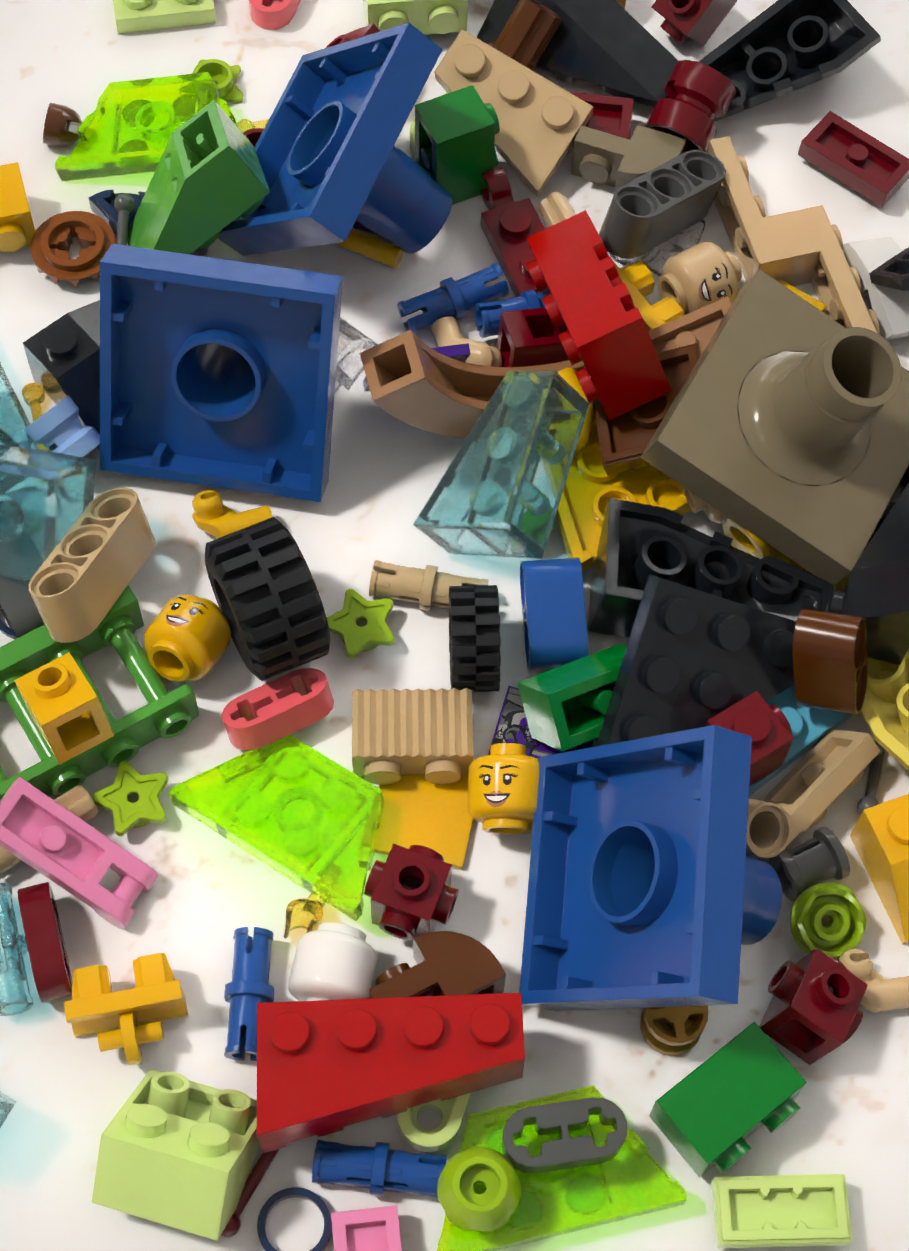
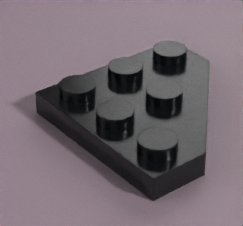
M649 575L596 747L705 727L707 720L755 691H758L767 702L793 686V636L796 621Z

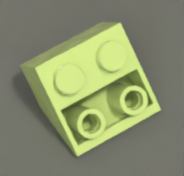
M150 1069L101 1134L91 1203L217 1241L237 1208L259 1146L257 1138V1100L238 1090H221L190 1081L180 1073L160 1072Z

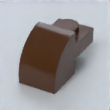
M430 932L413 938V958L417 965L410 968L408 963H401L383 972L376 978V986L369 989V998L503 993L506 973L495 955L478 940L457 932Z

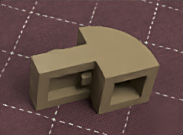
M581 125L574 140L571 174L583 177L593 183L613 186L616 191L622 185L683 154L686 139L636 125L631 140Z

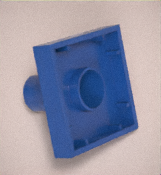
M406 23L302 55L254 147L270 193L264 197L262 204L253 213L244 217L239 216L223 228L218 239L242 256L345 242L355 221H357L381 238L390 240L406 253H416L427 246L442 229L449 216L453 201L452 195L433 180L424 168L397 147L395 142L443 49L412 24Z
M112 244L100 261V470L321 502L329 481L343 276Z
M711 725L539 757L538 798L533 820L519 990L522 996V1005L554 1011L738 1004L741 945H752L764 939L775 926L782 905V887L774 868L763 860L746 856L752 736L717 725Z

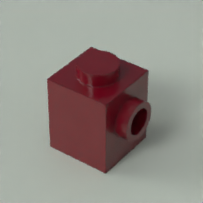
M656 0L651 8L665 18L660 27L674 39L684 44L689 37L704 46L738 0Z
M758 691L707 720L706 726L717 725L752 736L749 787L782 767L794 739L791 735V726L784 713L775 705L769 706Z

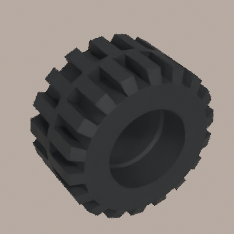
M272 517L206 543L205 566L212 590L222 614L228 621L231 638L243 662L252 674L259 680L264 681L328 655L330 649V630L319 592L295 539L279 520Z

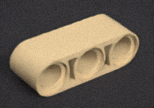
M125 487L114 488L96 496L31 578L28 584L29 592L49 636L54 641L71 643L90 635L99 626L152 553L156 545L155 537L139 497L133 489Z

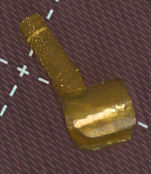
M330 865L313 893L307 899H296L288 904L283 928L284 939H287L290 931L296 928L307 929L306 933L318 929V925L322 923L325 901L342 876V870L339 867Z

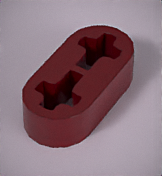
M45 882L18 889V902L31 968L41 1002L45 1003L72 996L73 981L59 913L50 883Z

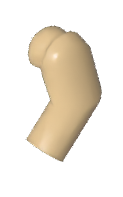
M442 317L431 326L438 347L469 343L471 354L465 361L466 363L493 367L502 366L501 352L496 347L489 346L485 342L463 338L457 320L454 317Z
M850 949L841 954L838 961L849 972L868 984L860 1003L865 1009L878 1013L909 1008V976L885 979L873 968L869 954L863 950Z

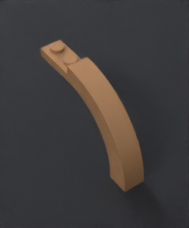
M729 296L648 331L656 353L695 343L699 344L703 353L732 304ZM412 330L359 353L372 399L385 412L403 423L424 431L443 436L477 440L530 438V423L565 416V408L551 383L552 377L564 368L570 367L576 371L585 368L582 361L571 365L569 360L527 367H493L466 363L435 351L417 337Z

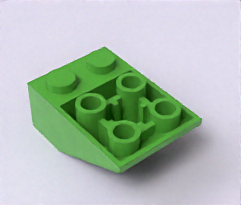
M215 100L172 132L127 235L128 246L191 254L196 249H204L214 243L220 236L222 229L239 216L244 217L253 213L262 204L264 197L270 193L254 146Z

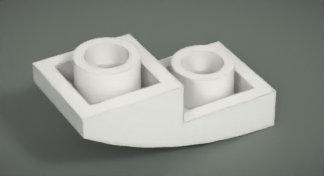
M891 236L847 242L843 245L845 258L849 267L854 266L859 274L861 295L869 294L872 309L879 323V335L886 340L908 337L909 291L872 284L869 275L877 267L900 253L902 249Z

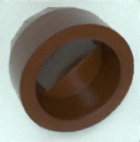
M50 102L45 118L43 143L57 147H67L77 142L81 135L69 131L70 125L83 126L80 115L68 106Z

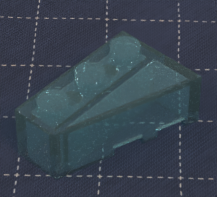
M508 371L413 525L450 554L543 559L589 403L556 371Z

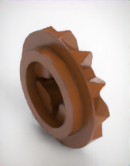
M67 211L50 217L38 227L31 241V254L39 273L47 274L54 284L61 280H68L77 288L81 279L91 277L98 281L100 261L110 246L116 244V239L110 225L101 217L84 211ZM73 237H77L78 244L81 245L82 249L79 252V257L72 260L69 258L68 252L70 245L73 244Z

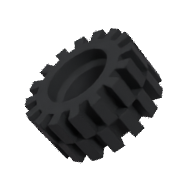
M497 585L449 586L451 689L462 690L468 688L472 692L499 691L501 639Z

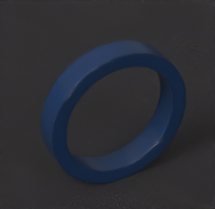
M286 1188L276 1192L265 1202L260 1210L257 1221L258 1237L265 1251H277L269 1243L265 1232L266 1220L270 1211L279 1202L293 1197L311 1201L322 1213L324 1219L323 1234L318 1244L310 1251L325 1250L332 1233V1221L327 1205L316 1193L305 1188Z

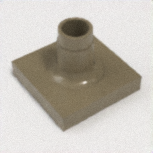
M758 269L739 290L640 458L818 578L834 585L851 573L909 465V371L901 366L895 350L881 335L861 327L845 328L777 280Z

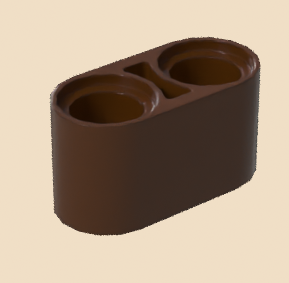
M802 609L800 611L793 636L795 699L799 707L852 715L860 714L865 699L868 679L866 619L864 617Z

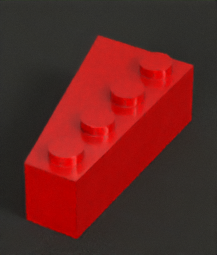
M582 211L527 237L526 239L535 259L525 264L538 292L550 290L551 294L541 299L554 328L566 325L567 331L559 334L558 337L571 365L583 362L585 368L575 372L588 403L590 404L599 399L608 419L611 420L672 392L643 317L638 308H635L632 297L625 283H622L616 266L608 255L587 211Z
M521 993L257 1003V1138L263 1153L287 1147V1143L314 1135L321 1137L344 1130L343 1127L379 1116L386 1118L406 1112L407 1108L437 1099L444 1101L523 1078L525 1050Z

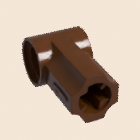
M519 0L497 40L488 43V45L537 73L535 66L561 24L562 19L558 14L536 0Z

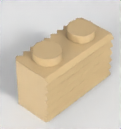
M406 688L401 691L397 689L389 691L385 689L377 691L372 689L366 691L356 689L352 691L353 776H365V780L369 783L387 785L398 782L401 779V775L425 774V779L428 782L450 784L459 781L461 774H469V766L474 758L472 690L468 688L462 690L456 688L450 690L443 688L439 690L431 688L421 690L417 688L412 691Z

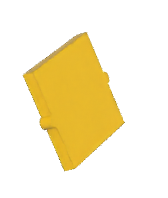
M425 774L401 775V779L396 783L379 785L366 839L365 851L389 855L393 843L408 849L411 845H421L441 854L444 862L452 864V868L463 870L473 818L468 812V774H461L459 781L450 784L428 782L425 779Z

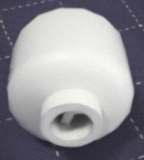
M333 922L321 923L318 925L317 930L302 935L298 941L288 980L290 994L298 1001L368 999L377 962V954L371 945L366 942L367 935L357 928Z

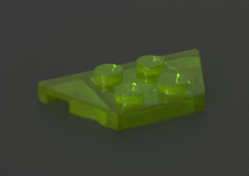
M209 72L110 82L97 100L96 109L86 116L78 128L77 133L81 140L69 157L63 155L58 157L55 162V170L61 181L155 172L172 132L213 100L238 128L239 126L226 101L222 99L218 87Z
M288 735L265 747L249 750L174 786L170 790L169 796L172 804L354 921H357L362 915L364 907L363 893L368 870H371L375 852V833L380 827L384 807L381 789L295 737Z
M592 1085L470 1114L467 1116L460 1151L471 1147H485L494 1149L504 1155L502 1150L503 1129L508 1119L516 1111L532 1106L604 1097ZM590 1115L586 1128L569 1131L570 1138L591 1136L595 1146L602 1147L605 1144L607 1135L614 1131L612 1125H602L599 1115ZM525 1125L522 1137L513 1141L515 1146H526L530 1157H537L540 1155L543 1143L560 1140L559 1133L538 1135L534 1125ZM627 1128V1136L620 1152L610 1161L537 1174L523 1173L516 1169L521 1182V1199L509 1221L503 1227L493 1232L465 1231L454 1226L449 1221L447 1215H445L437 1251H498L681 1206L688 1199L685 1189L677 1180L673 1182L648 1154L649 1148L631 1128ZM476 1183L473 1186V1190L477 1194H483L486 1191V1187L483 1183Z

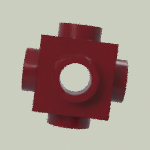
M393 843L386 863L376 860L366 882L364 895L371 897L372 924L378 925L387 934L403 940H412L420 935L434 932L438 922L447 925L459 893V889L451 887L452 864L444 862L441 854L428 847L411 845L408 849ZM401 884L414 888V890H408Z
M816 948L795 964L790 960L786 961L774 974L768 985V992L773 997L759 1027L770 1038L808 1065H811L841 1046L855 1033L863 1018V1012L858 1008L868 984L849 972L840 961L827 956Z

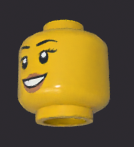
M179 595L171 598L145 631L144 648L150 665L159 675L171 681L193 682L206 677L230 644L231 630L226 617L213 601L194 595Z
M515 743L493 744L490 746V755L481 756L473 760L469 766L468 812L474 820L483 823L482 830L484 832L493 834H525L531 832V824H533L534 813L537 808L540 766L537 758L526 755L527 747L525 745Z

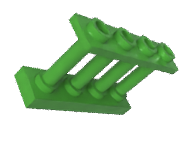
M129 585L99 626L90 635L81 640L71 643L54 641L49 636L45 625H42L0 647V701L8 702L41 760L10 778L7 777L0 765V800L18 777H21L49 797L52 795L61 796L72 788L82 785L86 777L106 766L117 767L122 761H130L139 752V748L160 737L171 738L182 733L190 726L192 720L199 716L195 693L190 685L184 684L169 692L156 670L150 665L147 655L134 636L136 630L144 626L138 599ZM105 646L115 648L148 703L117 721L82 664L84 657ZM70 652L98 696L114 736L59 765L32 720L14 680Z

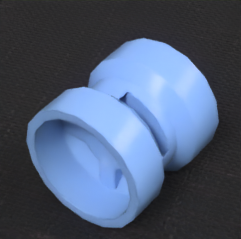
M69 396L65 397L24 429L34 443L43 444L45 448L51 450L49 462L59 474L70 468L100 444V435L95 428L91 426L83 427L80 423L81 420L78 417L79 408Z

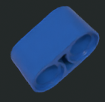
M580 558L520 561V591L528 670L554 669L588 656V634Z

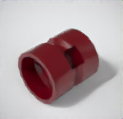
M679 60L664 87L667 98L659 99L645 127L686 139L684 153L691 150L707 152L709 140L713 139L717 132L714 120L715 118H723L736 94V87L730 79L710 66L697 61Z

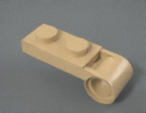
M831 729L762 801L749 798L746 854L761 858L775 857L800 832H805L808 828L819 823L825 817L829 805L846 788L854 785L862 778L866 766L881 752L871 735L864 732Z

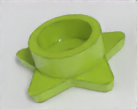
M219 59L199 60L193 70L192 78L181 83L179 86L182 93L199 98L202 109L213 100L218 105L221 102L241 103L244 96L236 85L241 74V67L239 65L229 66V64ZM212 83L218 84L217 86H210Z
M354 589L346 590L343 609L328 616L327 621L330 632L340 636L341 641L345 645L347 657L355 658L360 652L372 650L378 645L392 646L395 643L394 635L386 624V620L394 607L393 601L390 598L367 601ZM359 619H365L367 624L360 627L356 622Z
M122 761L118 765L114 784L94 793L92 799L96 805L113 813L115 833L117 836H124L132 828L142 827L150 822L164 824L167 821V816L161 806L159 797L167 785L169 777L164 772L140 775L128 762ZM137 794L139 796L138 801L134 803L129 802V795Z

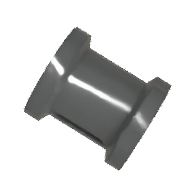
M821 827L815 830L812 839L787 851L783 850L775 857L768 858L769 864L774 868L779 877L782 892L792 902L804 890L814 884L821 883L831 877L841 880L850 874V863L844 847L838 837L828 827Z

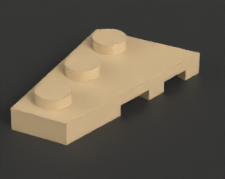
M463 29L434 71L436 81L447 93L473 85L483 103H490L493 106L500 126L499 133L495 134L494 145L496 150L525 179L526 185L537 198H539L573 146L580 126H586L593 115L592 105Z

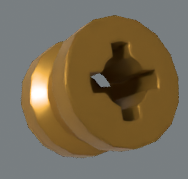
M708 1006L644 1008L640 1017V1030L644 1041L653 1050L663 1055L678 1056L689 1052L698 1043L706 1026ZM665 1020L669 1025L673 1026L674 1032L664 1023H659V1021Z

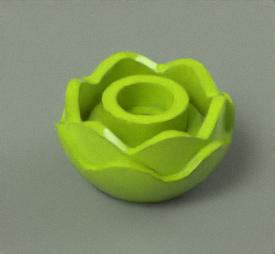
M818 883L807 888L796 898L790 912V931L798 947L806 954L817 948L834 959H839L842 953L854 949L860 943L867 924L866 914L856 899L854 892L847 886L838 883ZM825 915H828L830 918L827 926L822 925V918Z
M471 1147L458 1152L447 1162L438 1179L437 1197L449 1221L457 1228L465 1231L493 1232L503 1227L509 1221L519 1205L521 1182L513 1164L502 1153L485 1147ZM476 1183H483L485 1185L486 1191L483 1194L474 1192L473 1186Z

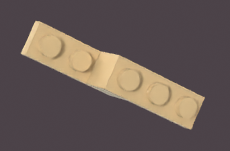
M730 136L709 140L707 153L717 157L726 169L725 177L714 202L746 282L760 269L775 280L781 279L792 286L811 283L818 300L826 304L824 312L826 315L845 328L861 327L879 334L877 316L872 309H867L861 296L859 274L854 266L849 267L844 256L841 232L836 224L831 225L824 206L820 205L766 217L761 197L758 195L754 196L750 188L747 162L743 155L737 156Z

